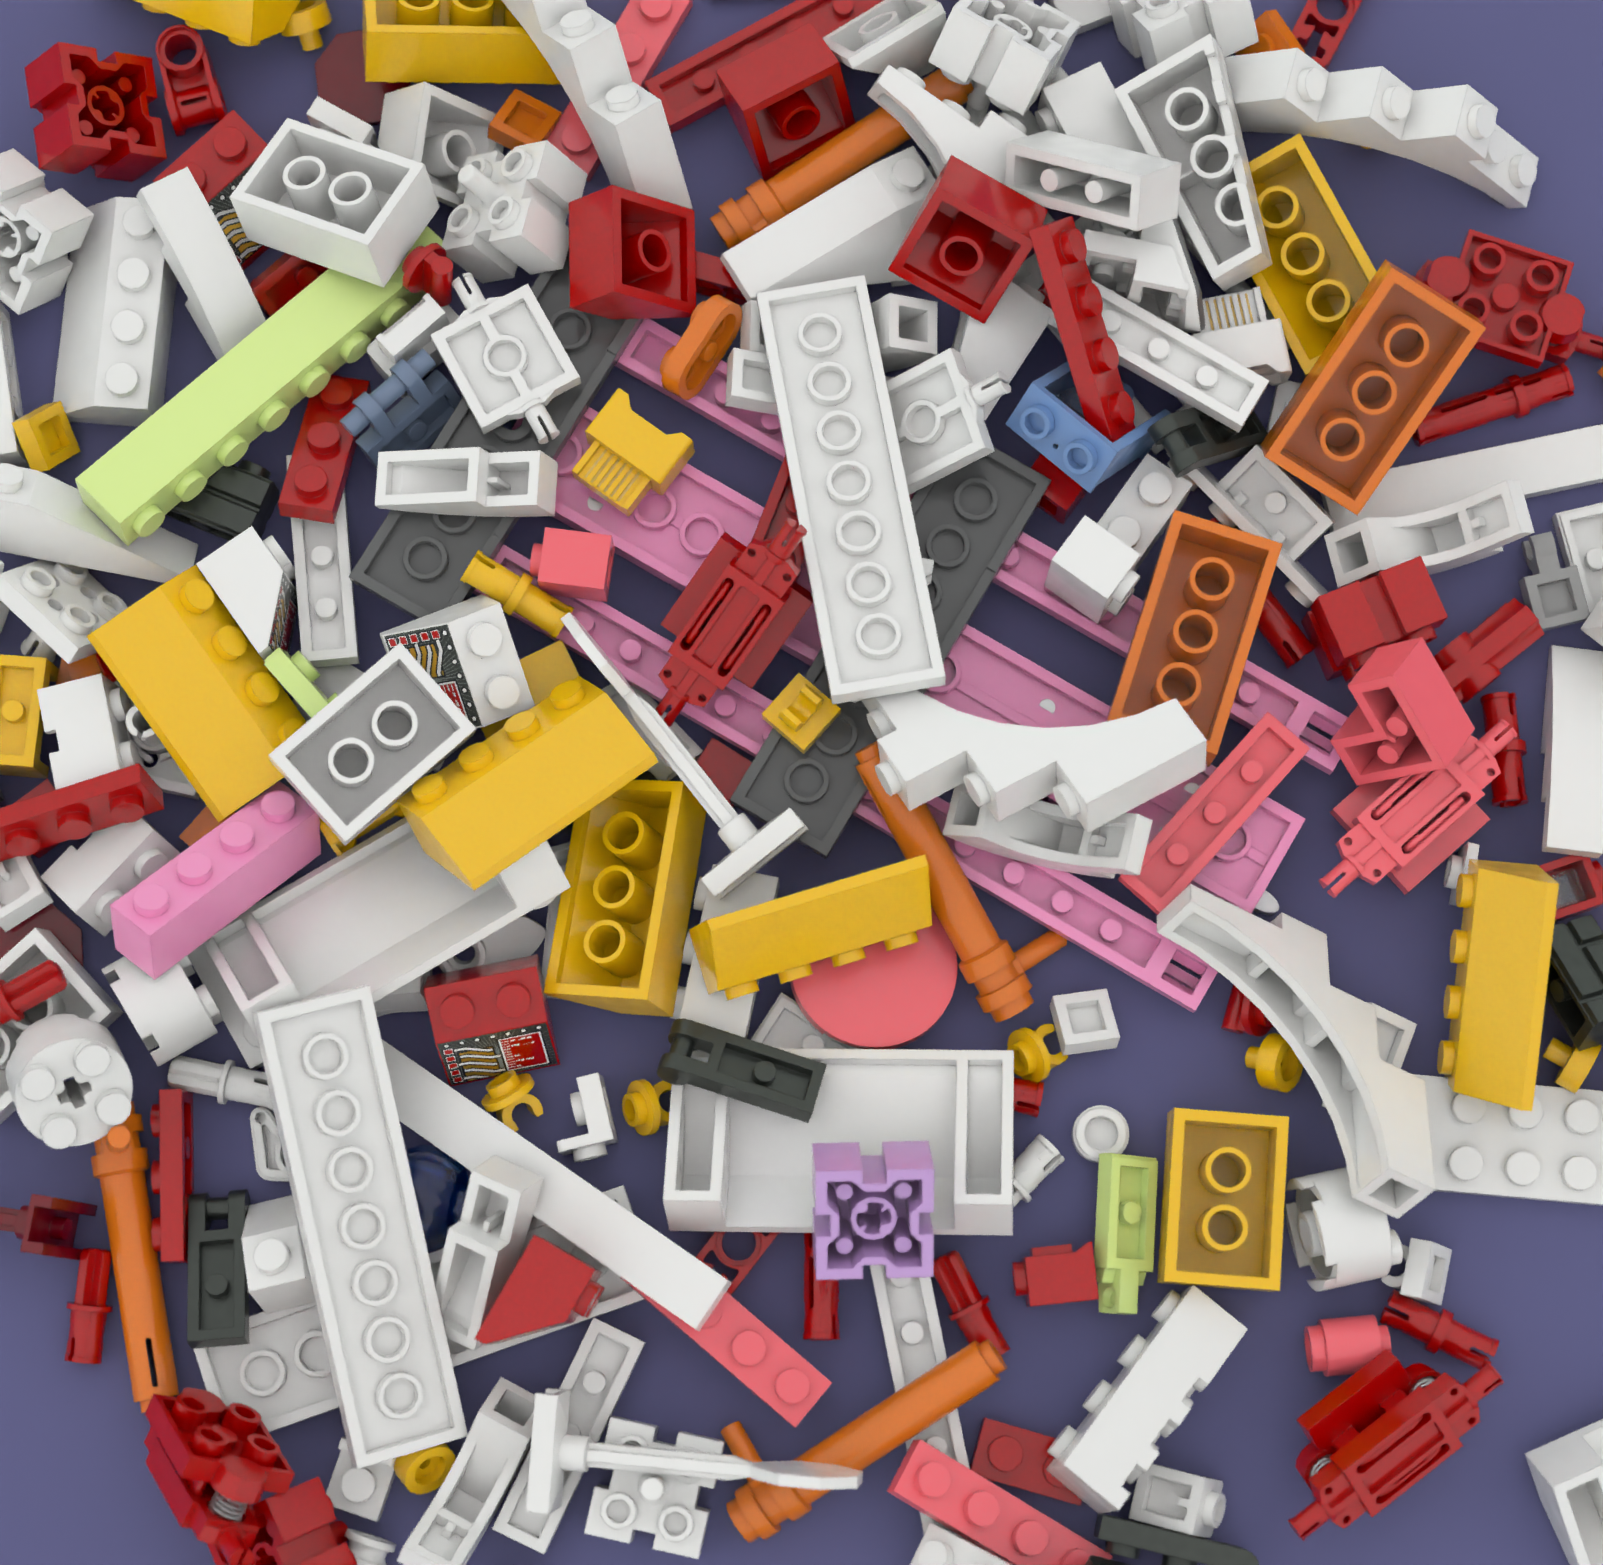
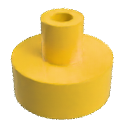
M300 0L284 31L280 32L281 35L284 37L299 36L303 51H311L322 47L324 44L319 29L332 21L326 0Z
M1269 1034L1262 1041L1260 1047L1250 1046L1245 1054V1065L1247 1068L1255 1069L1257 1081L1262 1088L1287 1093L1297 1085L1302 1074L1303 1065L1281 1034Z
M1553 1037L1542 1057L1561 1067L1554 1083L1575 1094L1591 1070L1602 1048V1044L1578 1051L1575 1045L1570 1047Z
M446 1443L397 1457L394 1464V1472L408 1491L418 1495L426 1494L436 1490L443 1484L456 1460L455 1454Z

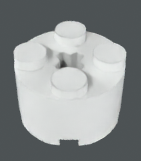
M125 956L101 969L148 1051L157 1046L160 1047L150 1053L158 1067L218 1033L215 1025L222 1022L223 1018L206 986L202 984L194 989L188 980L189 976L195 974L188 956L184 957L155 980Z
M55 1014L36 1021L27 1027L16 1040L17 1045L10 1059H8L5 1069L7 1085L22 1123L33 1135L43 1140L47 1146L53 1149H64L69 1146L89 1144L107 1135L112 1127L126 1121L132 1108V1076L114 1036L105 1026L96 1021L94 1023L78 1018V1015ZM74 1077L71 1081L63 1082L67 1078Z
M1347 1167L1292 1178L1288 1181L1286 1190H1296V1202L1285 1204L1289 1237L1299 1267L1310 1265L1316 1276L1315 1279L1306 1280L1314 1291L1320 1292L1383 1278L1389 1274L1392 1265L1402 1263V1245L1396 1231L1390 1230L1387 1214L1351 1197Z

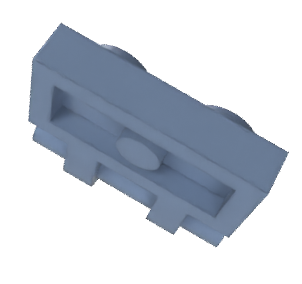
M423 348L407 362L404 359H400L389 369L392 375L370 394L364 391L352 402L355 407L340 420L343 427L353 437L370 424L371 427L355 442L376 471L378 452L425 450L437 439L461 401L452 384L437 369L424 381L421 379L437 365ZM405 392H407L408 395L405 396L390 411H388L387 413L384 412L398 398H400Z

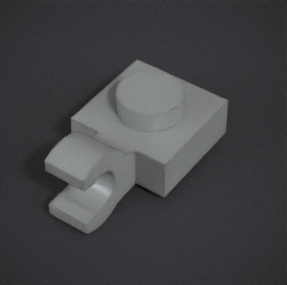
M1551 531L1530 536L1528 541L1521 543L1526 564L1533 573V575L1523 577L1518 581L1524 604L1539 619V624L1543 631L1585 622L1590 612L1577 565L1565 568L1560 567L1556 543Z

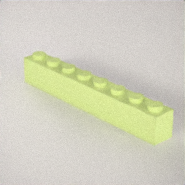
M426 226L406 257L418 246L426 247L431 243H438L442 246L443 240ZM406 257L384 288L330 268L327 269L75 478L83 503L127 546L139 536L147 537L155 532L163 523L165 514L181 501L188 502L194 499L204 489L209 477L221 467H229L238 462L244 456L249 444L264 431L271 432L277 429L287 419L290 409L304 397L311 398L320 393L326 387L331 375L346 362L354 363L367 352V346L379 333L391 327L427 294L423 290L418 293H411L403 286L404 272L402 271V266Z

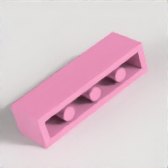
M277 782L110 905L115 949L151 978L157 979L321 855L319 816L301 796L282 782Z

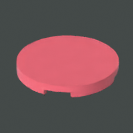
M931 907L932 926L916 931L919 942L887 952L882 941L863 947L866 955L865 959L834 968L830 957L811 963L812 975L790 981L794 998L806 1019L820 1033H825L843 1044L862 1049H896L926 1034L941 1018L949 1005L956 986L958 971L956 950L933 908Z

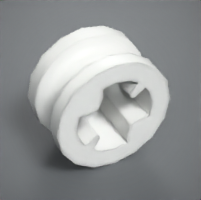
M347 1529L345 1537L349 1540L348 1547L354 1554L357 1565H388L385 1558L389 1552L395 1551V1543L354 1529Z

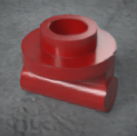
M431 243L426 247H416L410 252L403 263V286L411 293L425 291L440 307L449 305L452 301L453 262L446 257V250L438 243Z
M1233 985L1221 1029L1236 1034L1246 1033L1258 1037L1264 1036L1274 1026L1261 1010Z

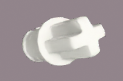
M177 1056L170 1064L168 1085L171 1088L217 1097L219 1104H226L228 1100L274 1110L265 1072L237 1067L234 1060H227L225 1064Z
M1038 1134L1014 1160L1013 1208L1021 1200L1029 1203L1032 1200L1030 1194L1038 1184L1065 1160L1059 1154L1060 1152L1041 1134Z

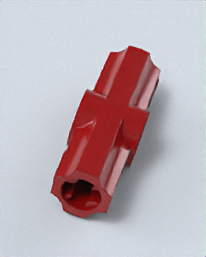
M1513 598L1490 617H1487L1471 633L1468 634L1465 631L1440 650L1434 658L1458 700L1464 705L1502 674L1500 670L1539 640L1545 633L1539 624V619L1529 607Z

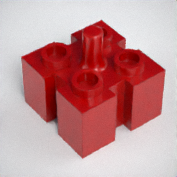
M57 42L24 67L30 108L41 112L44 120L33 128L39 169L78 174L88 166H91L95 170L96 177L133 182L167 159L161 118L149 116L148 104L158 98L151 57L115 51L104 60L98 61L96 48Z
M1421 556L1383 570L1377 576L1362 582L1358 580L1318 596L1311 606L1312 610L1306 613L1301 623L1310 643H1313L1316 647L1313 651L1326 680L1329 681L1343 675L1345 682L1348 683L1351 682L1377 647L1423 637L1427 644L1437 638L1435 628L1440 627L1448 618V615Z
M319 1476L288 1489L286 1495L278 1493L252 1505L256 1511L254 1518L260 1528L250 1548L254 1555L251 1565H357L355 1556L346 1542L348 1538L345 1537L348 1527L340 1520L335 1521L337 1518L334 1514L332 1501L326 1494ZM207 1543L215 1565H229L223 1552L219 1551L215 1545Z

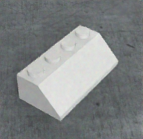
M114 197L87 207L94 214L81 247L70 252L69 260L73 263V267L66 285L53 402L61 401L69 422L139 426L159 410L164 403L177 278L161 252L164 243L138 198Z

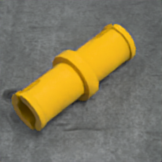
M479 549L460 579L463 583H468L492 599L500 602L503 605L502 610L509 616L513 612L517 613L550 633V636L556 638L564 627L561 618L568 612L572 613L574 607L564 604L531 583L533 577L524 572L520 577L484 555Z

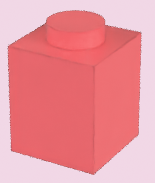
M545 527L543 544L534 543L532 547L530 576L538 577L539 588L550 595L608 602L615 553L612 535Z

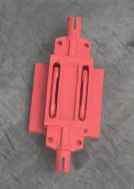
M1500 719L1479 740L1470 735L1446 769L1359 785L1329 812L1348 833L1335 844L1342 861L1323 878L1319 879L1322 888L1325 889L1341 875L1342 879L1327 891L1331 897L1336 898L1356 878L1362 879L1374 886L1387 875L1404 895L1410 892L1491 820L1476 802L1485 795L1482 789L1501 773L1494 756L1509 742L1517 738L1514 728L1512 727L1499 740L1495 741L1494 738L1510 725L1504 719Z

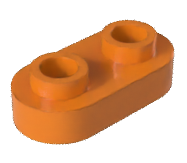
M714 295L696 306L691 315L688 328L676 346L671 347L661 361L660 373L662 375V386L665 390L684 400L695 397L702 390L739 332L742 323V309L738 304L721 295Z

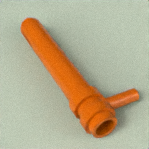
M940 68L922 79L926 84L924 88L926 91L941 101L949 99L959 105L968 101L967 95L974 90L971 82L963 85L949 80L943 75ZM879 107L769 180L765 181L760 178L745 188L747 194L736 201L731 197L718 206L720 211L709 219L727 248L731 249L860 172L909 140L911 136L894 117L882 107Z
M877 741L860 749L855 753L859 761L855 767L905 859L908 860L924 854L926 856L929 867L931 906L961 959L958 967L968 984L974 983L979 992L975 998L984 1013L990 1012L995 1023L1009 1019L1022 1012L1034 1002L1029 993L1033 986L1025 971L1065 947L1067 939L1049 930L1016 952H1013L1007 939L999 938L927 804L924 803L909 811L897 793L889 796L882 787L875 771V765L880 763Z
M131 1101L132 1108L126 1121L112 1127L107 1135L94 1141L96 1155L91 1157L93 1177L100 1179L133 1400L134 1403L140 1402L141 1413H145L153 1394L174 1397V1395L179 1394L158 1253L154 1251L152 1246V1215L145 1171L150 1168L147 1147H141L139 1133L144 1132L142 1114H136L134 1101ZM146 1339H149L151 1344L156 1387L152 1385Z
M989 1339L981 1344L975 1340L792 1461L836 1464L862 1471L1000 1381L999 1374L1007 1369L1006 1363ZM735 1421L721 1430L720 1433L734 1456L751 1462L762 1461L740 1421ZM749 1477L746 1478L748 1481L746 1484L735 1490V1498L726 1503V1508L736 1529L747 1542L752 1543L759 1537L767 1540L781 1531L780 1524L785 1520L796 1521L812 1510V1503L831 1490L777 1486Z

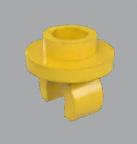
M1043 1024L1035 1030L1022 1027L1009 1035L1007 1050H1014V1073L1037 1083L1046 1079L1051 1069L1067 1060L1069 1055L1062 1056V1052L1055 1055L1050 1054L1043 1042L1045 1036L1055 1031L1053 1024Z
M510 1070L498 1075L486 1085L488 1093L483 1097L481 1104L486 1112L496 1111L497 1120L513 1131L519 1130L517 1124L512 1119V1111L516 1105L525 1103L530 1113L536 1117L543 1114L541 1102L534 1095L528 1093L535 1084L529 1073L517 1075L514 1070Z
M646 1079L632 1081L628 1086L627 1094L622 1099V1112L627 1124L634 1127L642 1136L655 1134L660 1126L669 1125V1112L662 1109L659 1097L660 1094L670 1091L672 1084L664 1080L653 1085Z

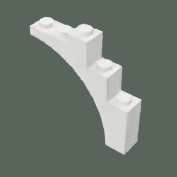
M501 0L528 33L571 100L592 140L610 184L693 209L662 102L659 98L632 81L616 25L589 8L586 0Z
M1299 48L1224 58L1241 132L1295 135L1300 133L1303 136L1331 139L1373 148L1413 160L1449 174L1481 190L1508 209L1527 207L1532 184L1536 179L1539 158L1496 124L1498 108L1468 84L1412 90L1383 66L1328 72Z
M891 65L884 69L867 95L903 126L927 156L937 177L950 156L953 155L1005 185L1007 142L1028 136L1026 135V127L1019 120L1006 113L998 115L991 110L976 126L969 121L971 116L961 105L949 99L941 101L924 89L926 87L925 82L914 72L903 67L895 69ZM1011 281L985 324L960 311V320L952 348L961 352L969 378L974 384L996 374L998 371H1002L1010 383L1048 325V318L1052 309L1042 303L1045 296L1034 287L1023 282L1016 285ZM1000 397L984 405V421Z
M918 690L861 700L869 711L867 713V720L877 738L880 763L875 765L877 777L887 794L892 796L897 793L909 811L964 783L974 803L978 807L986 804L999 822L1053 793L1062 812L1068 818L1075 815L1088 833L1206 770L1207 740L1176 698L1133 716L1093 725L1051 728L998 723L957 711Z
M1190 884L1157 915V933L1194 953L1226 977L1261 1010L1290 1045L1314 1082L1333 1121L1346 1160L1351 1197L1397 1219L1436 1190L1425 1080L1381 1060L1375 1006L1330 985L1327 934L1282 912L1271 922H1268Z

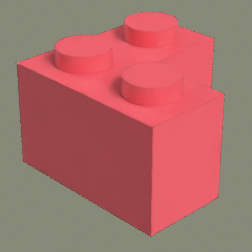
M1423 637L1376 648L1347 685L1358 706L1330 742L1356 786L1446 769L1473 733L1475 727Z

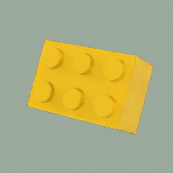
M1173 1108L1167 1113L1157 1283L1265 1292L1280 1291L1289 1117Z

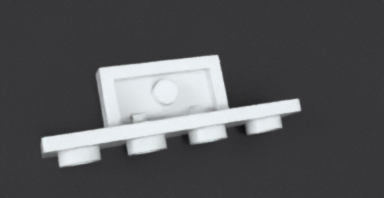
M1256 444L1220 481L1205 466L1194 469L1182 476L1193 484L1191 491H1195L1199 487L1213 501L1208 508L1223 525L1232 528L1237 525L1244 532L1283 544L1276 566L1290 579L1285 584L1286 589L1304 607L1309 608L1318 596L1328 593L1297 560L1336 521L1285 469L1264 457L1260 444Z

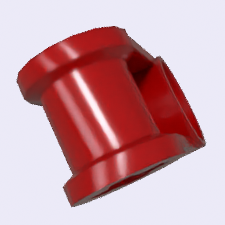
M173 25L165 29L159 35L156 42V55L165 86L164 96L176 136L180 137L186 135V130L189 128L219 122L228 114L220 83L215 74L212 58L200 34L186 25ZM184 49L196 51L195 57L185 65L173 63L174 57Z

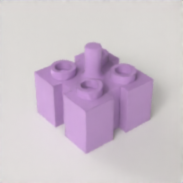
M929 1141L882 1142V1155L861 1156L859 1142L812 1143V1188L815 1205L812 1208L816 1280L863 1279V1265H884L886 1278L933 1277L934 1233L929 1212H934V1166Z

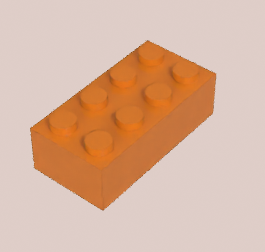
M1385 259L1261 443L1264 457L1358 516L1486 327L1477 317Z
M1174 510L1163 539L1106 722L1136 715L1176 698L1206 738V766L1209 767L1217 756L1283 545L1282 543Z

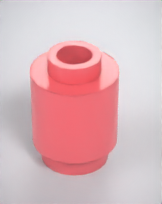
M1374 1314L1319 1319L1317 1325L1305 1326L1304 1328L1305 1354L1309 1371H1323L1325 1377L1353 1375L1385 1349L1392 1353L1389 1329L1387 1325L1378 1326Z

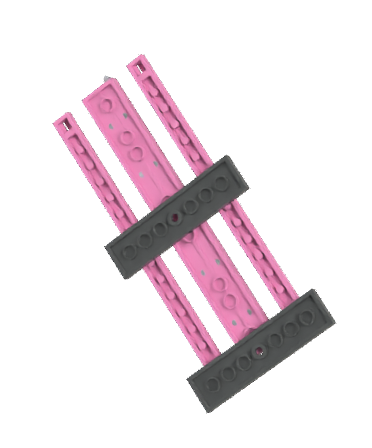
M568 248L563 269L540 273L531 287L533 294L581 380V384L554 397L545 406L560 434L552 440L543 422H540L549 442L539 444L526 417L518 419L511 430L501 425L483 434L465 399L462 398L430 449L481 447L489 453L541 450L558 462L555 516L552 517L576 531L612 535L616 554L683 592L724 532L746 547L749 545L764 507L687 463L662 496L650 489L628 517L573 477L572 469L591 446L587 442L585 430L599 413L589 406L614 366L783 462L785 449L778 415L725 406L727 363L723 360L720 361L705 386L695 397L684 400L665 390L662 386L660 364L665 353L671 347L676 346L681 336L651 319H608L571 309ZM994 447L995 452L910 494L909 497L921 557L934 560L931 584L928 585V591L946 676V685L919 689L918 691L957 711L998 723L1051 728L1086 726L1106 722L1110 709L1109 705L968 625L969 620L993 582L1126 658L1144 602L1142 599L1132 594L1117 616L1108 611L1099 624H1097L1044 586L1051 560L1057 551L1024 533L1023 530L1041 502L1044 493L1051 483V479ZM390 510L350 573L349 578L354 584L414 619H418L468 600L472 593L477 596L481 594L487 596L468 583L460 581L478 549L484 555L520 577L523 572L530 576V559L504 545L520 517L461 516ZM805 561L797 583L811 592ZM531 576L533 577L531 583L539 588L538 577ZM551 595L564 604L574 607L571 614L576 617L631 686L659 702L662 700L669 689L664 685L658 674L672 656L667 651L673 642L602 601ZM812 603L780 649L811 666L804 677L831 700L815 609ZM513 612L511 616L556 642L562 639L566 648L593 663L565 625L558 636L553 638L550 636V633L517 613ZM1246 660L1229 718L1251 730L1269 712L1310 748L1302 760L1331 775L1340 757L1330 739L1306 725L1310 723L1334 737L1348 717ZM733 677L723 691L719 688L716 690L705 707L692 705L687 702L679 713L755 757L731 796L730 804L765 824L791 808L809 829L795 842L824 859L828 858L853 815L894 838L855 767L859 763L855 753L877 741L867 720V713L869 711L861 700L856 703L850 701L836 704L841 708V714L805 754L800 752L762 719V713L773 700L754 689H750ZM1213 765L1206 766L1205 771L1126 812L1137 813L1153 820L1147 845L1217 767ZM1053 793L1041 799L1044 802L1058 805ZM937 796L926 802L943 833L950 803ZM1267 797L1190 884L1251 914L1253 911L1263 915L1275 914L1279 910V904L1265 889L1306 819ZM944 836L969 883L1192 1013L1196 1011L1218 971L1194 953L1157 933V924L1069 872L1006 858ZM1171 959L1197 973L1201 978L1198 979L1170 963Z

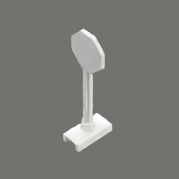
M568 612L561 618L577 643L625 699L634 721L720 828L717 834L731 852L701 878L714 897L722 900L809 830L791 808L766 823L759 830H757L745 813L738 815L654 707L635 693L621 672L576 617Z
M546 1388L545 1393H535L526 1512L550 1514L560 1508L562 1505L564 1470L587 1472L589 1467L720 1480H736L751 1477V1479L777 1486L816 1490L857 1489L862 1484L863 1471L836 1464L805 1461L751 1462L734 1455L592 1442L590 1436L567 1434L570 1403L569 1389Z

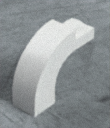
M889 293L871 303L884 373L917 365L937 355L938 302ZM750 300L741 305L740 349L766 353L757 301Z
M1505 480L1459 501L1432 510L1398 517H1365L1325 535L1324 538L1337 587L1341 588L1358 580L1362 582L1377 576L1383 570L1421 556L1429 575L1450 570L1504 551L1502 546L1535 532L1520 480Z
M962 783L953 790L942 835L969 846L1017 861L1064 872L1114 879L1115 874L1140 875L1153 820L1137 813H1124L1087 833L1075 815L1068 818L1062 812L1059 805L1039 800L998 822L986 804L978 807L974 803L965 784Z
M503 1377L499 1379L478 1411L468 1436L442 1486L403 1545L397 1562L403 1565L467 1564L531 1448L534 1394Z

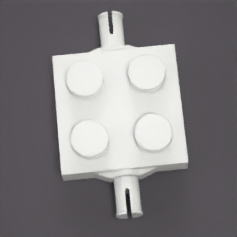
M469 272L462 274L471 294H468L460 277L454 279L451 285L456 290L466 310L463 311L455 322L430 334L480 429L483 434H486L510 420L526 417L539 444L549 442L540 422H543L551 439H555L560 434V431L557 429L545 406L554 397L581 384V380L530 286L526 284L505 296L485 299L473 274Z
M949 348L886 381L909 495L995 452L984 421L983 407L985 404L1011 392V386L1006 384L1009 383V380L1002 371H998L996 374L974 384L969 378L961 352Z

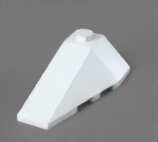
M911 146L868 166L722 253L720 260L747 302L750 300L757 301L756 293L859 275H865L867 285L891 282V286L894 287L912 284L888 271V268L936 180L915 147Z
M0 463V552L166 583L194 566L198 544L159 527L147 537L139 536L127 546L83 503L77 488L37 470L17 467L9 463Z

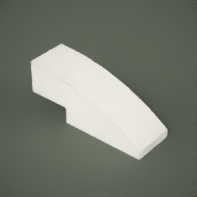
M481 447L378 452L375 506L379 509L443 515L483 517L555 516L558 462L541 450L489 453Z
M495 1155L471 1171L461 1219L448 1229L435 1285L446 1337L474 1351L482 1344L474 1338L516 1266L544 1178Z

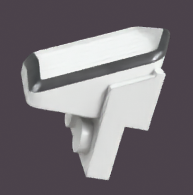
M1177 218L1136 231L1135 238L1127 237L1123 232L1115 229L1085 230L1084 239L1087 247L1085 260L1092 280L1185 333L1199 332L1205 329L1201 288Z

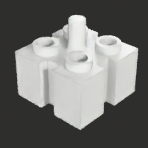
M959 0L953 6L928 62L940 68L943 75L955 83L966 85L971 80L975 81L973 84L974 90L967 97V104L971 108L982 111L990 100L1000 109L1015 111L1023 116L1036 101L1042 88L1048 86L1056 77L1082 23L1045 2L1040 7L1029 0Z
M1108 0L1118 41L1135 58L1142 56L1146 70L1210 33L1222 48L1224 58L1259 42L1250 0Z
M548 140L516 146L506 156L497 150L466 157L464 167L458 174L459 185L456 195L464 201L463 204L457 206L451 212L447 221V228L442 247L446 250V256L467 272L472 273L481 283L514 278L517 266H520L530 275L563 269L569 248V227L565 225L567 215L569 214V202L582 197L588 174Z
M12 148L0 153V300L15 313L21 315L61 295L73 267V263L68 259L67 253L81 247L94 214L63 188L53 192L48 191L45 188L44 182L46 174Z
M617 1416L610 1417L605 1443L715 1454H723L725 1446L724 1440L684 1431L678 1432L676 1444L656 1440L658 1425ZM613 1469L610 1486L598 1484L594 1487L584 1533L629 1544L634 1540L636 1530L656 1534L653 1549L698 1559L701 1555L711 1510L697 1506L701 1486L714 1489L717 1479Z

